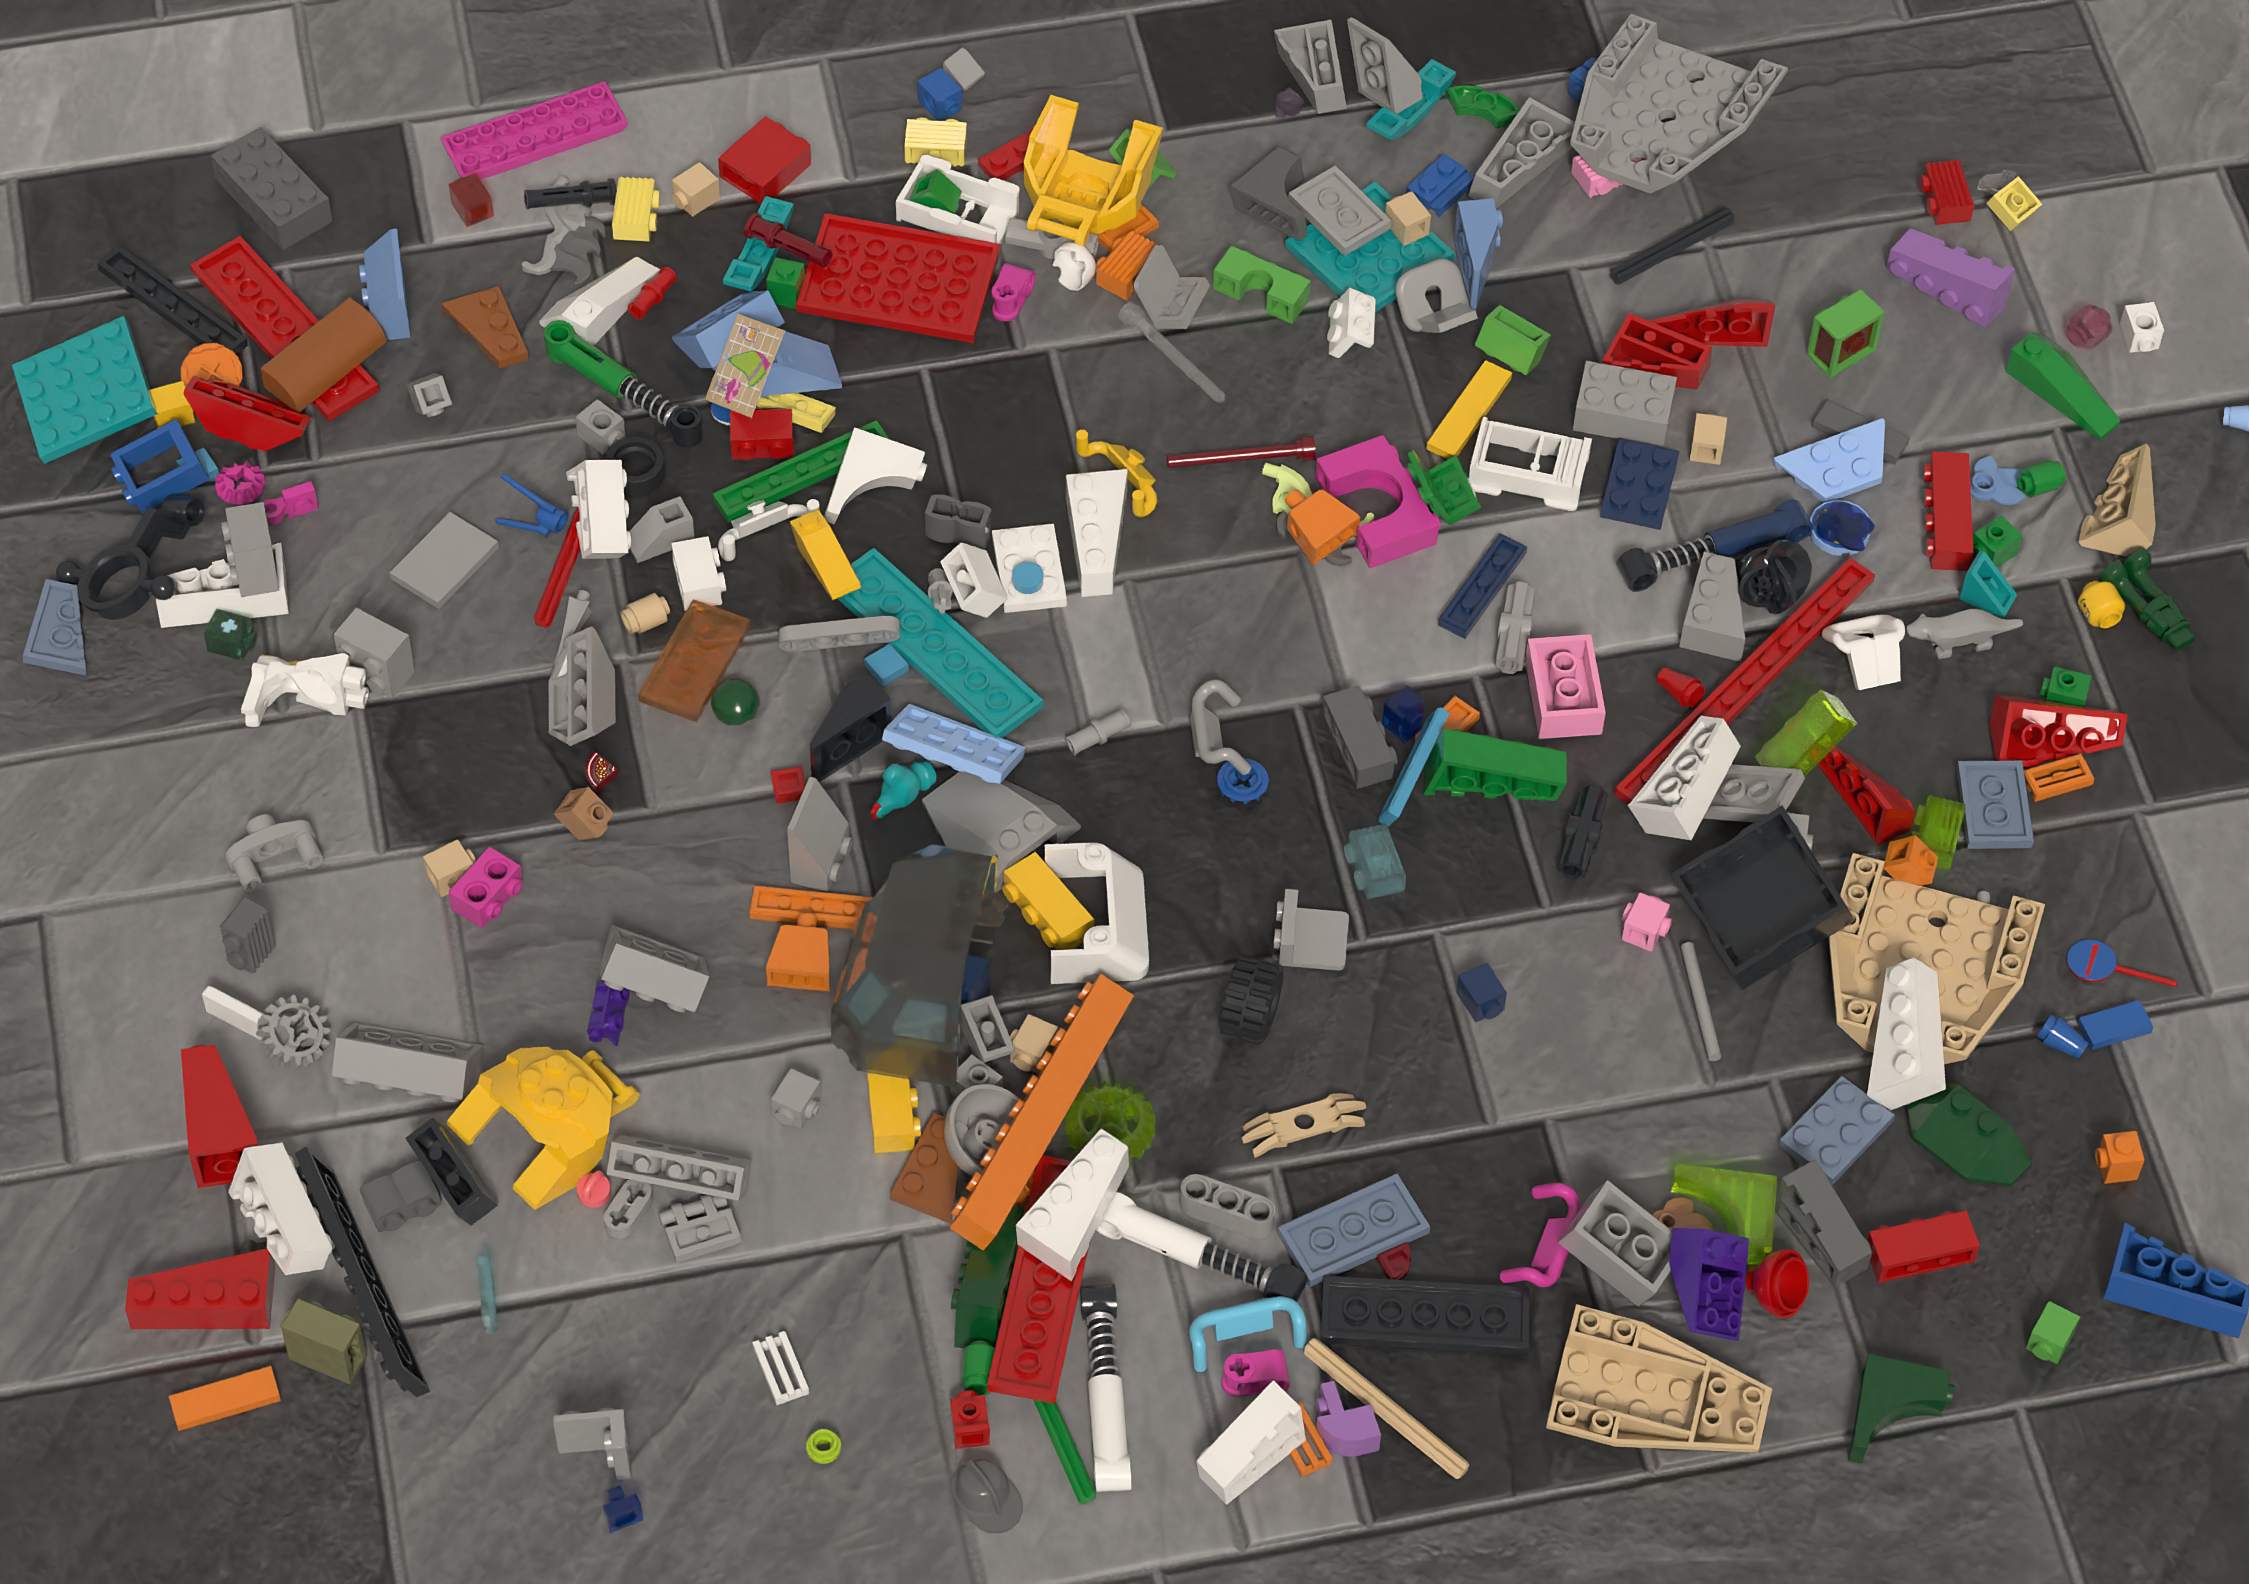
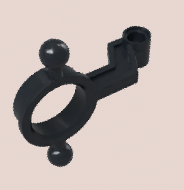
M169 495L162 504V510L146 509L126 545L115 546L102 552L85 569H80L79 565L73 561L60 563L56 569L57 580L73 585L79 581L77 590L80 601L89 610L97 612L101 617L109 620L122 619L132 615L146 604L151 595L159 600L172 598L176 592L175 581L167 575L156 577L149 559L162 537L183 540L191 526H197L201 523L204 516L202 501L197 498ZM139 566L137 580L126 593L112 601H98L101 588L111 576L124 568Z

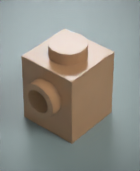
M589 787L570 790L554 813L578 840L600 837L607 830V822L614 814Z

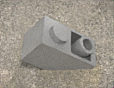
M680 496L651 507L629 531L631 535L630 551L637 563L671 551V543L695 539L693 518Z

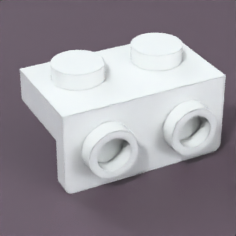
M1349 288L1338 300L1333 301L1328 312L1329 317H1331L1330 329L1327 335L1329 355L1340 358L1354 343L1368 348L1374 344L1376 302L1374 297Z

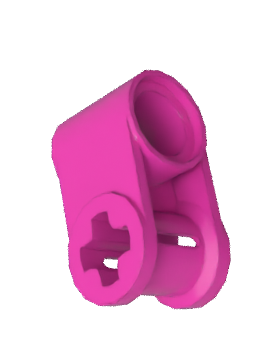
M1008 263L1003 265L999 277L992 287V297L995 300L992 313L996 319L1011 321L1018 316L1025 300L1033 290L1036 277L1035 271Z
M1270 1349L1254 1353H1236L1229 1356L1224 1363V1374L1221 1379L1223 1390L1233 1397L1258 1395L1273 1380L1284 1391L1288 1390L1290 1382L1285 1353L1282 1350Z

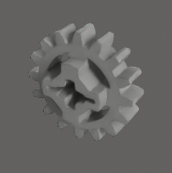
M291 995L286 1001L283 997H280L274 1002V1005L270 1004L264 1009L265 1014L257 1021L264 1026L256 1032L257 1036L264 1037L265 1039L259 1045L260 1048L268 1047L270 1052L267 1058L270 1060L275 1056L279 1057V1066L281 1067L288 1061H290L292 1069H296L301 1063L304 1067H307L313 1062V1059L317 1060L323 1055L322 1050L330 1043L323 1038L331 1032L330 1028L323 1027L322 1025L328 1019L327 1016L319 1017L316 1013L320 1006L308 1007L309 1002L306 997L300 1003H297L295 995ZM282 1013H292L290 1017L283 1015L282 1017L278 1016ZM297 1047L304 1049L305 1047L309 1048L305 1051L295 1052Z

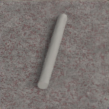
M1687 942L1681 945V950L1709 1061H1717L1722 1056L1694 944Z

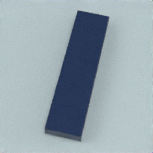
M1500 533L1438 619V626L1466 639L1526 555L1527 546Z

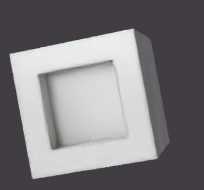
M2155 303L2126 305L2120 321V328L2129 353L2148 352L2159 349L2164 328Z

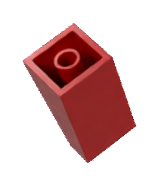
M195 1045L191 1048L181 1049L188 1152L197 1187L231 1184L244 1148L259 1146L257 1137L216 1046Z

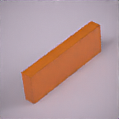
M271 1366L169 1396L178 1431L281 1401Z

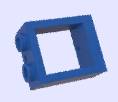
M177 419L110 454L115 463L111 470L119 484L124 482L127 487L122 490L130 506L136 504L142 514L145 513L147 508L155 509L162 505L169 495L179 496L209 480ZM176 445L185 464L137 489L128 470Z

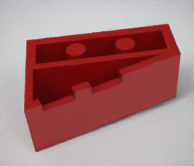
M1628 313L1603 358L1602 364L1677 377L1675 387L1698 390L1711 366L1712 347Z

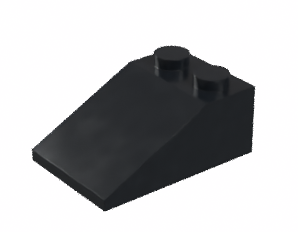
M868 674L858 680L849 682L841 690L810 743L811 777L816 778L818 782L826 779L883 742L884 729L892 722L891 698Z

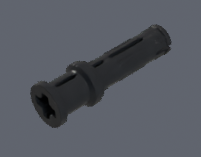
M608 178L607 182L590 183L586 180L581 182L579 186L524 190V203L526 209L582 204L586 208L598 203L615 205L617 189L613 178Z

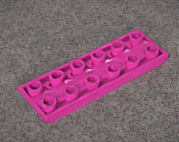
M604 81L441 136L440 140L462 182L470 184L622 132L627 127L628 121L607 83Z

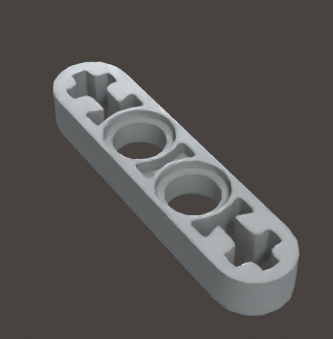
M876 616L785 626L778 631L779 648L788 652L892 642L900 638V620L893 616Z

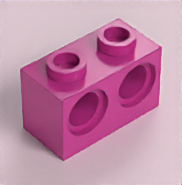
M489 847L448 892L451 910L483 929L490 920L498 917L503 905L509 898L515 897L520 892L523 886L521 866Z

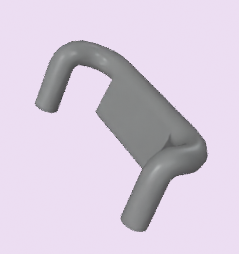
M1221 680L1207 681L1199 687L1192 699L1190 722L1195 757H1201L1208 764H1216L1227 760L1242 775H1246L1250 772L1251 765L1237 751L1232 748H1223L1219 717L1204 706L1207 697L1214 692H1217L1232 707L1237 706L1241 698L1225 682Z

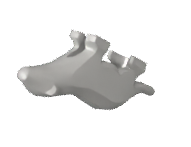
M1968 609L1935 618L1926 617L1925 614H1921L1916 621L1907 626V633L1910 637L1931 641L1932 645H1938L1935 649V654L1938 659L1951 657L1952 647L1974 643L1978 644L1975 647L1976 652L1991 649L1993 646L1991 636L2022 627L2023 621L2022 619H2000L1983 610Z

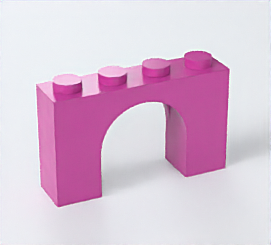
M1384 435L1317 458L1315 478L1322 490H1325L1334 498L1358 489L1375 488L1389 493L1400 506L1391 515L1358 527L1356 547L1369 568L1437 544L1438 531L1441 529L1439 518L1434 512H1430L1427 504L1423 501L1419 491L1413 484L1409 469L1407 467L1403 468L1395 446L1389 445Z

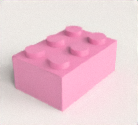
M1591 634L1528 639L1525 663L1539 739L1602 734L1606 712Z

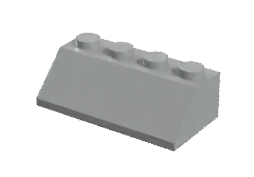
M354 1022L336 1037L331 1076L339 1077L342 1082L347 1084L367 1082L374 1084V1087L380 1090H393L395 1087L406 1089V1093L413 1096H425L428 1093L439 1095V1099L443 1101L457 1102L471 1091L483 1052V1045Z

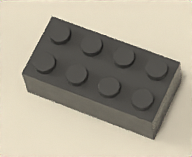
M261 127L211 155L215 179L282 250L287 249L333 222L329 198Z

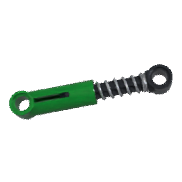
M558 320L549 323L545 327L546 354L551 361L567 364L616 398H625L626 401L633 402L635 407H641L643 412H649L652 418H658L659 423H663L667 430L672 432L673 441L677 445L689 448L700 443L703 437L701 413L697 407L687 404L680 406L671 405L670 400H663L661 394L656 395L654 390H648L644 383L639 384L634 372L575 334L570 323Z

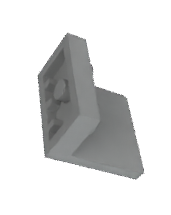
M602 1408L597 1412L587 1413L567 1411L562 1415L553 1416L559 1453L605 1450L607 1452L608 1468L615 1467L617 1480L631 1479L629 1440L624 1409Z

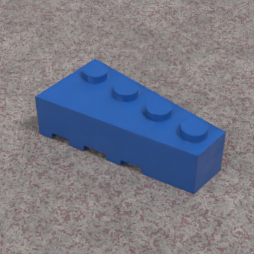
M2124 1223L2103 1299L2239 1338L2249 1309V1285L2213 1267L2208 1270L2198 1265L2194 1257L2184 1252L2180 1256L2163 1247L2164 1242L2152 1236L2150 1239H2147L2135 1233V1227Z

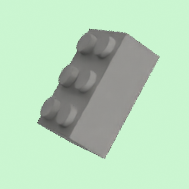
M1586 361L1575 411L1573 431L1664 447L1677 377Z
M1608 1180L1590 1194L1558 1241L1562 1247L1636 1306H1640L1652 1297L1671 1271L1669 1257L1672 1231Z

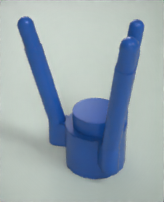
M505 473L501 475L504 481L540 505L535 517L539 525L497 518L495 520L497 524L538 532L545 537L549 535L550 531L555 534L562 531L568 519L567 511L550 504Z

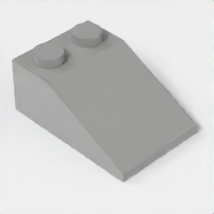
M1352 17L1348 19L1359 93L1396 114L1422 100V81L1419 74L1390 40Z
M809 777L787 828L791 883L828 893L832 882H838L842 871L841 860L843 856L850 854L853 837H849V823L816 778Z

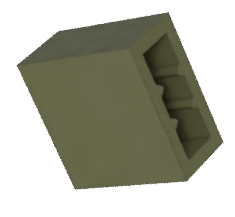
M297 1299L292 1309L285 1311L281 1319L280 1328L282 1329L289 1360L351 1385L367 1358L363 1335L358 1321L346 1314L339 1316L329 1312L320 1303L314 1301L307 1303L300 1299Z

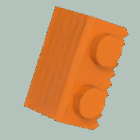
M1130 230L1124 238H1117L1112 246L1111 253L1107 257L1102 256L1096 264V285L1128 300L1132 293H1135L1134 282L1154 246L1159 244L1144 238L1143 235L1140 236L1138 233H1134L1133 230Z

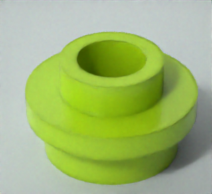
M820 1429L809 1436L806 1442V1451L809 1458L814 1462L827 1464L837 1459L840 1455L841 1441L834 1432ZM821 1445H827L830 1447V1449L827 1451H819L818 1447Z

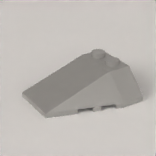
M959 771L922 799V804L937 833L941 835L950 858L952 857L958 868V874L962 882L984 902L1004 886L1003 871L1019 862L1048 839L1053 844H1061L1081 829V825L1058 804L1005 779L1000 784L990 783L966 771Z

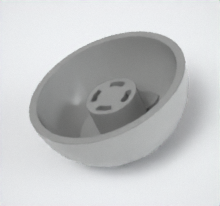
M992 1084L971 1086L957 1096L947 1112L944 1123V1140L947 1150L956 1165L970 1176H973L976 1171L979 1173L983 1171L984 1166L980 1164L982 1158L990 1147L994 1149L997 1147L999 1142L994 1140L996 1134L1004 1123L1010 1124L1013 1119L1008 1114L1019 1098L1002 1087Z

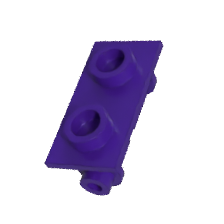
M601 980L596 985L592 1008L595 1011H602L591 1013L587 1034L592 1042L598 1043L602 1041V1038H608L614 1046H618L620 1032L624 1027L623 1018L626 1004L629 1001V989L615 990L605 985V981Z

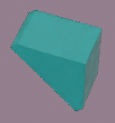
M1979 551L1966 573L1960 600L1997 617H2005L2017 594L1984 551Z

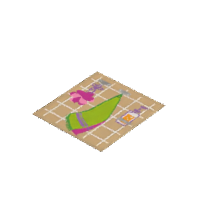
M737 314L705 400L752 418L785 330Z

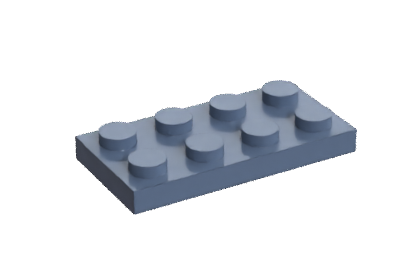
M1398 1174L1285 1223L1277 1229L1279 1238L1297 1268L1307 1275L1309 1287L1323 1282V1276H1336L1376 1258L1382 1252L1402 1243H1409L1430 1233V1225Z

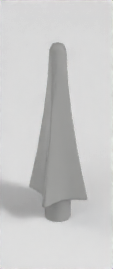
M579 590L576 599L569 596L563 633L554 666L558 657L565 649L563 644L566 637L578 633L592 613L588 607L591 595L587 591Z

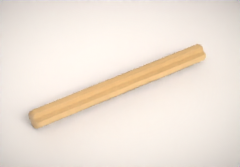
M1316 1338L1307 1343L1304 1348L1305 1356L1365 1405H1371L1377 1415L1450 1475L1460 1479L1467 1472L1469 1467L1468 1461Z

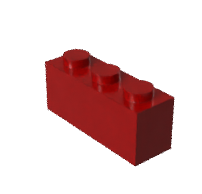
M1948 1211L1935 1218L1926 1220L1916 1218L1903 1225L1894 1227L1888 1225L1880 1226L1869 1232L1867 1239L1872 1251L1870 1264L1878 1283L1973 1263L1976 1260L1980 1247L1967 1211L1958 1213Z

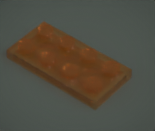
M693 599L638 694L639 702L697 722L751 628L750 619Z

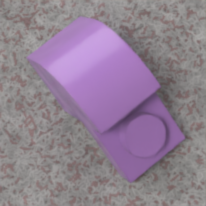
M1335 1382L1322 1383L1319 1398H1315L1319 1416L1317 1417L1316 1430L1327 1449L1335 1454L1348 1457L1379 1451L1381 1433L1372 1406L1366 1405L1344 1411Z

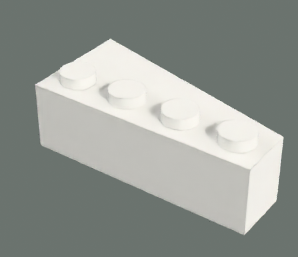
M1128 469L1066 475V503L1081 597L1113 594L1127 496Z
M282 544L272 545L279 591L241 597L239 585L232 586L229 567L235 566V563H225L224 559L212 562L210 567L200 571L194 567L167 575L175 581L176 592L168 600L156 598L161 628L228 621L229 619L238 620L289 614L286 568Z
M1700 716L1628 805L1645 833L1692 840L1741 747L1724 719Z
M1914 957L1886 968L1867 1096L1889 1110L1946 1089L1938 974L1935 970Z
M283 1143L244 1148L228 1193L232 1199H240L243 1204L240 1206L241 1212L245 1217H253L255 1220L254 1231L259 1238H267V1249L285 1275L323 1269L328 1255L332 1251V1241L330 1236L325 1234L320 1223L319 1213L312 1206L307 1196L305 1183L300 1181L295 1171L293 1158L287 1154Z

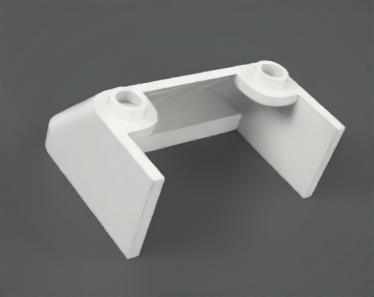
M1100 843L1046 844L1045 863L1058 878L1106 876L1109 915L1108 926H1095L1085 933L1084 949L1051 950V984L1095 982L1100 974L1111 981H1135L1143 978L1149 970V950L1144 880L1141 869Z

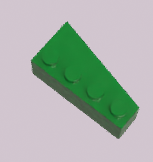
M1443 728L1424 765L1423 795H1435V790L1451 791V796L1464 797L1466 791L1483 792L1484 798H1496L1508 793L1512 794L1514 799L1556 801L1567 784V755L1564 751L1554 750L1550 747H1538L1519 741H1507L1488 735H1476L1457 729Z

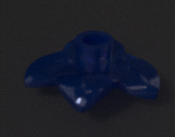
M1843 501L1829 505L1827 513L1821 514L1816 521V532L1823 540L1828 542L1837 541L1842 547L1851 551H1864L1865 545L1861 537L1870 534L1875 528L1870 518L1862 513H1854L1852 505Z

